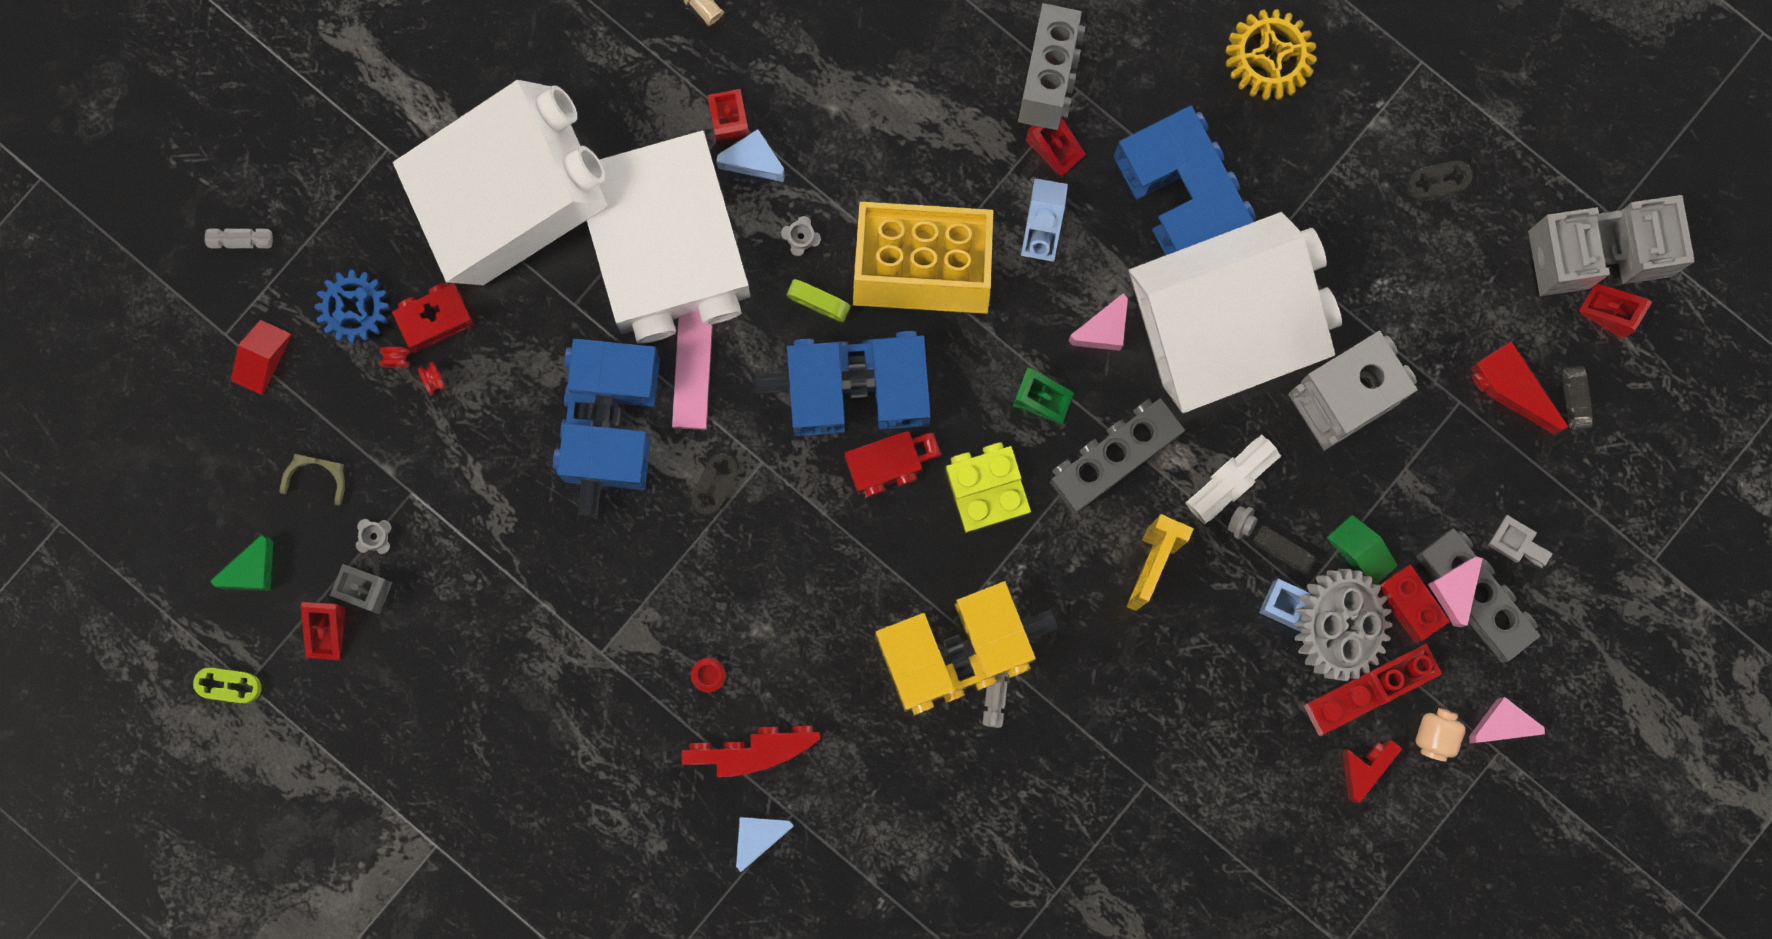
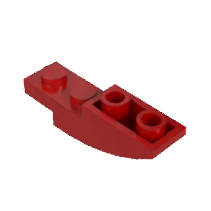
M1426 643L1371 670L1367 674L1361 675L1359 679H1353L1327 692V694L1303 706L1318 735L1321 736L1442 675V672Z
M793 726L792 733H779L778 727L758 728V734H751V748H745V742H725L724 749L710 750V743L690 744V750L682 751V765L717 764L718 778L755 773L775 767L805 752L820 741V732H813V726Z

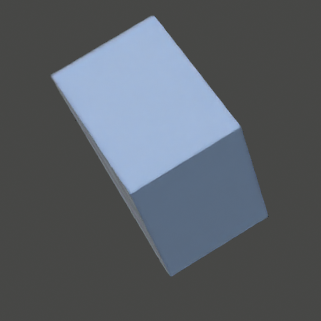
M759 130L754 131L717 156L718 169L784 182V168Z
M740 817L736 863L739 871L742 872L793 828L794 825L790 821Z

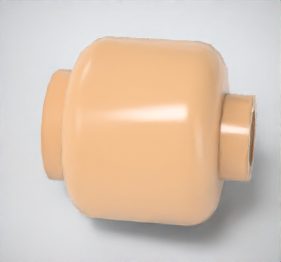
M1438 708L1437 714L1426 713L1423 716L1416 737V744L1422 748L1421 754L1445 762L1448 757L1457 756L1466 729L1461 722L1457 721L1458 714Z

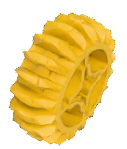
M1278 9L1273 11L1271 18H1268L1265 10L1260 11L1258 19L1252 14L1248 15L1246 19L1247 24L1242 22L1237 24L1236 29L1238 33H1231L1229 40L1232 45H1228L1226 48V53L1233 56L1227 59V67H1237L1232 71L1231 78L1237 79L1242 77L1239 88L1244 89L1249 84L1252 86L1250 95L1253 97L1257 94L1258 90H1262L1264 100H1268L1271 91L1274 92L1277 100L1282 99L1283 89L1287 94L1293 95L1296 91L1295 85L1302 88L1306 83L1304 77L1312 75L1313 69L1309 65L1315 64L1317 59L1316 56L1310 54L1315 50L1316 44L1305 42L1312 35L1311 31L1301 33L1299 30L1303 22L1299 20L1295 25L1291 24V13H1287L1284 20L1279 19L1280 13ZM1261 33V47L1253 49L1252 53L1245 54L1246 42L1252 36ZM1275 33L1283 35L1290 42L1283 43L1279 41ZM1267 49L1273 50L1272 54L1274 52L1277 53L1275 61L1270 60L1269 57L1264 55ZM1292 56H1297L1296 68L1290 74L1281 77V62L1288 61ZM1251 67L1262 68L1266 72L1267 77L1259 75Z

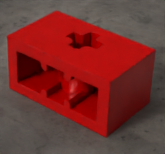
M447 282L440 283L429 289L430 294L420 299H417V297L405 299L398 304V309L392 311L402 335L413 353L475 325L463 297L454 283L450 285ZM432 308L437 312L435 314L437 320L433 322L428 319V311Z
M1411 565L1402 568L1379 584L1381 586L1379 593L1381 596H1387L1386 603L1414 643L1423 641L1450 622Z

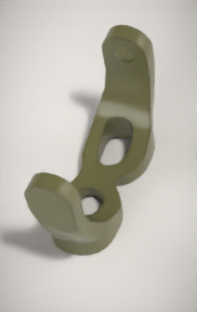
M294 454L293 461L283 474L280 493H287L290 478L297 469L307 464H320L333 474L337 482L335 505L340 506L345 491L344 464Z

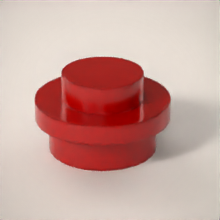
M711 658L698 661L691 672L694 686L706 693L715 692L720 689L726 678L725 669L722 664Z

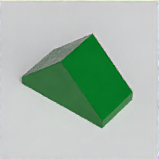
M1027 368L1013 406L1063 424L1074 392L1039 372Z
M1353 515L1326 537L1355 571H1361L1362 576L1372 577L1371 584L1377 585L1398 566L1382 538Z
M261 535L210 582L215 587L221 589L270 591L273 542L268 537Z

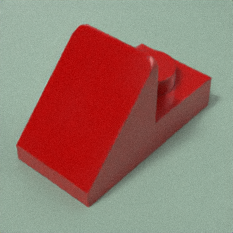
M1392 740L1385 741L1383 744L1377 742L1366 756L1369 760L1367 764L1351 751L1343 750L1348 798L1353 803H1360L1402 748Z

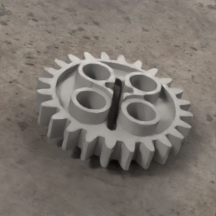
M1351 569L1328 570L1326 576L1318 575L1316 577L1318 585H1307L1310 596H1300L1305 606L1304 609L1297 608L1295 610L1302 618L1301 621L1293 624V626L1301 628V633L1294 638L1297 641H1303L1304 645L1298 652L1299 654H1308L1305 664L1315 666V673L1324 674V678L1348 681L1349 678L1359 679L1360 673L1367 674L1370 672L1369 664H1379L1376 653H1386L1381 643L1382 641H1390V637L1384 631L1386 628L1392 627V623L1385 621V616L1391 613V609H1383L1382 605L1388 598L1387 596L1377 595L1381 586L1371 584L1372 577L1362 576L1361 571H1352Z

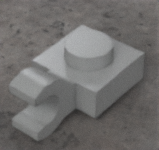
M1508 515L1504 517L1488 546L1516 563L1524 555L1529 561L1541 568L1547 564L1552 556V553L1532 542L1536 535L1535 531Z

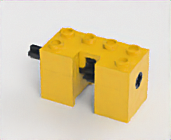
M1004 581L956 600L957 604H955V607L968 640L963 642L960 636L956 635L944 640L946 648L939 650L925 613L876 631L875 636L905 712L912 709L914 715L932 709L934 707L932 701L944 697L946 703L965 696L963 689L975 684L978 690L997 683L995 676L1008 672L1011 678L1031 669L1029 663L1033 662L1036 658L1028 640L1058 629L1051 610L1021 621Z

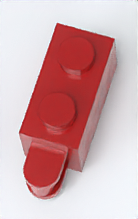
M909 431L844 453L857 494L865 493L866 497L886 491L884 486L896 481L898 486H903L918 480L916 475L922 473L921 463L942 455L934 433L912 439ZM923 443L927 454L918 457L914 446Z

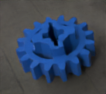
M354 270L349 271L348 278H344L338 272L336 273V283L333 284L329 280L325 281L328 287L327 292H317V295L323 299V303L315 304L314 307L317 311L323 312V315H320L317 321L320 324L328 323L324 331L329 336L336 332L335 339L340 343L343 342L346 336H348L349 343L352 345H356L357 337L359 336L365 342H369L368 333L372 331L379 335L381 332L377 327L378 323H388V320L382 315V312L391 310L387 303L382 302V300L388 297V294L385 290L377 291L381 283L377 279L369 283L370 276L363 272L360 278H357ZM351 286H358V287H359V288H357L355 291H344V290H343L344 288L351 287ZM335 298L336 310L331 314V305ZM344 298L356 304L359 308L358 311L362 314L361 317L349 310L347 304L343 301ZM374 300V312L370 317L369 305ZM361 323L362 325L361 327L355 329L343 328L347 327L349 324Z

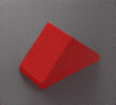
M737 89L708 95L717 146L736 143L747 137L749 130L741 90Z
M1062 117L1058 130L1034 125L1028 130L1026 141L1061 177L1086 155Z
M1596 284L1591 289L1579 312L1623 339L1635 332L1652 302L1637 295Z
M260 320L238 345L231 381L263 395L292 334Z
M302 602L301 614L306 658L340 660L345 607L337 604Z

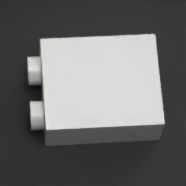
M516 80L393 162L446 282L484 285L608 207L599 187V184L605 180L604 169L597 156L589 148L580 146L571 126L577 120L576 108L570 97L560 87H550Z
M704 131L600 159L599 161L605 172V180L599 184V187L608 207L587 219L614 318L621 334L634 331L637 343H650L675 334L676 329L673 320L685 314L699 311L703 325L721 323L741 315L742 312L738 301L750 298L751 295Z
M1280 212L1129 269L1162 385L1182 413L1335 356L1329 330L1341 326L1342 319L1339 307L1330 289L1326 287L1318 290L1314 271L1325 267L1327 262L1322 243L1313 228L1300 232Z

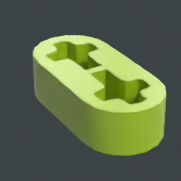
M796 279L792 281L786 294L787 297L795 302L840 322L845 321L851 305Z
M204 668L195 675L193 681L196 693L207 699L249 704L254 702L261 693L259 679L255 675L245 672ZM214 674V680L224 682V688L214 687L211 689V693H208V687L203 686L202 682L203 679H209L210 675ZM247 678V684L253 686L252 693L247 692L245 697L241 698V692L231 690V684H243L244 679Z

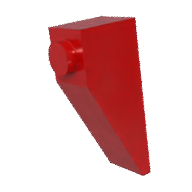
M1512 342L1471 367L1474 373L1472 379L1480 391H1486L1489 397L1554 435L1568 427Z

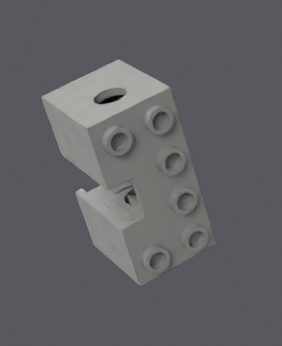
M1682 195L1631 202L1621 211L1599 214L1597 207L1546 215L1528 231L1540 296L1590 289L1610 275L1609 268H1606L1607 265L1619 264L1622 284L1672 277L1695 262Z
M1380 331L1309 373L1301 381V384L1288 394L1324 451L1392 410L1401 401L1417 391L1414 385L1417 383L1414 373L1407 365L1402 366L1396 357L1398 350L1389 336L1384 337Z

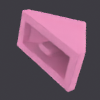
M1125 294L1120 295L1070 336L1069 342L1073 346L1120 351L1124 340L1128 301Z
M1471 558L1428 584L1453 626L1461 628L1468 625L1483 558Z
M1503 697L1498 698L1470 734L1469 742L1478 743L1545 734L1542 725Z

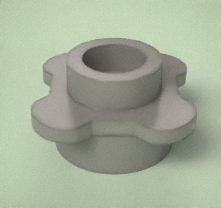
M805 216L800 217L798 221L790 226L783 227L781 231L782 238L789 242L791 253L795 256L803 255L804 250L811 246H818L821 241L820 235L815 233L811 226V220ZM798 234H804V238L799 239Z
M367 519L361 520L357 525L359 540L356 543V548L358 551L366 553L368 550L378 551L380 554L388 552L390 549L388 533L392 529L390 523L385 520L379 523L370 522ZM373 533L377 535L375 540L371 539V534Z

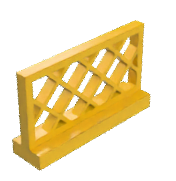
M1162 514L1147 528L1142 540L1153 546L1128 602V608L1136 611L1149 602L1169 554H1174L1189 541L1194 528Z

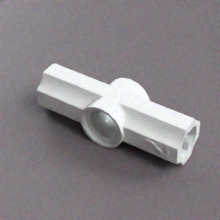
M1263 435L1256 438L1235 459L1232 457L1211 476L1212 480L1186 502L1190 511L1204 524L1211 521L1230 501L1234 502L1255 483L1254 480L1281 457L1277 448Z

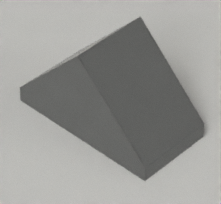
M342 564L330 596L380 614L392 582Z

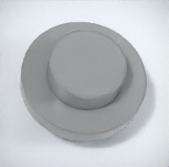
M1239 506L1235 511L1228 526V530L1234 533L1235 538L1241 539L1243 535L1249 536L1257 523V518L1253 516L1255 511L1253 508L1248 507L1245 509Z

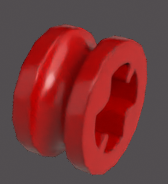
M402 347L380 348L383 359L379 361V366L387 368L410 367V362L406 359L411 353L410 349Z
M434 361L430 362L429 367L426 369L423 367L418 368L420 377L430 396L438 388L441 390L446 389L443 378Z

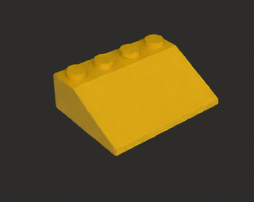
M860 202L853 305L988 314L991 289L993 210Z

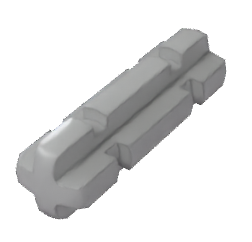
M207 229L205 232V244L209 248H221L222 245L226 248H253L254 245L258 248H270L273 242L272 232L269 229H256V232L252 229H224V232L220 229Z
M1008 672L995 676L997 683L988 686L986 689L984 706L988 707V709L983 714V725L998 728L1003 725L1004 713H1001V709H1005L1008 686L1005 676L1009 677Z

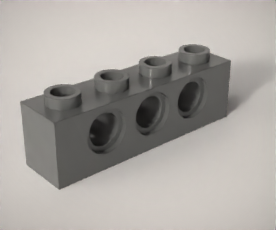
M1042 3L1018 122L1058 130L1061 117L1068 118L1072 98L1065 97L1066 93L1072 94L1076 73H1071L1070 69L1077 70L1081 50L1075 49V45H1082L1085 26L1079 25L1082 11Z
M1161 398L1154 403L1150 399L1143 402L1133 410L1136 414L1133 419L1127 423L1123 419L1119 420L1106 431L1110 435L1101 443L1094 439L1079 451L1082 457L1074 463L1067 459L1052 471L1055 477L1052 478L1050 483L1074 515L1183 434L1185 429ZM1142 425L1150 430L1151 438L1149 441L1140 442L1134 437L1133 429L1136 426ZM1115 445L1120 447L1124 452V459L1120 462L1109 460L1106 455V449L1109 446ZM1087 465L1093 467L1097 472V479L1091 483L1083 481L1079 476V469Z
M1453 528L1435 540L1416 557L1434 580L1452 570L1451 564L1454 558H1459L1465 562L1477 556L1471 550L1473 544L1462 531L1457 533ZM1483 558L1477 585H1482L1487 590L1488 597L1484 603H1480L1473 598L1468 622L1499 661L1504 663L1510 661L1538 639L1540 634L1535 630L1538 628L1536 621L1526 611L1522 613L1514 603L1516 601L1515 595L1506 585L1500 586L1492 576L1495 574L1493 568ZM1499 611L1504 612L1509 618V625L1505 630L1498 628L1495 623V615Z

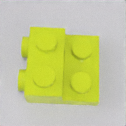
M1001 442L983 448L984 454L971 458L970 452L950 458L952 464L946 466V472L965 533L1031 513L1011 446L1004 448Z

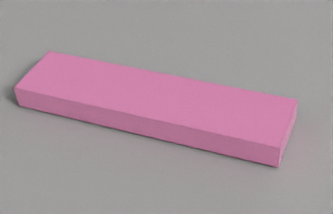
M699 311L679 316L673 428L707 430L713 324L703 325Z

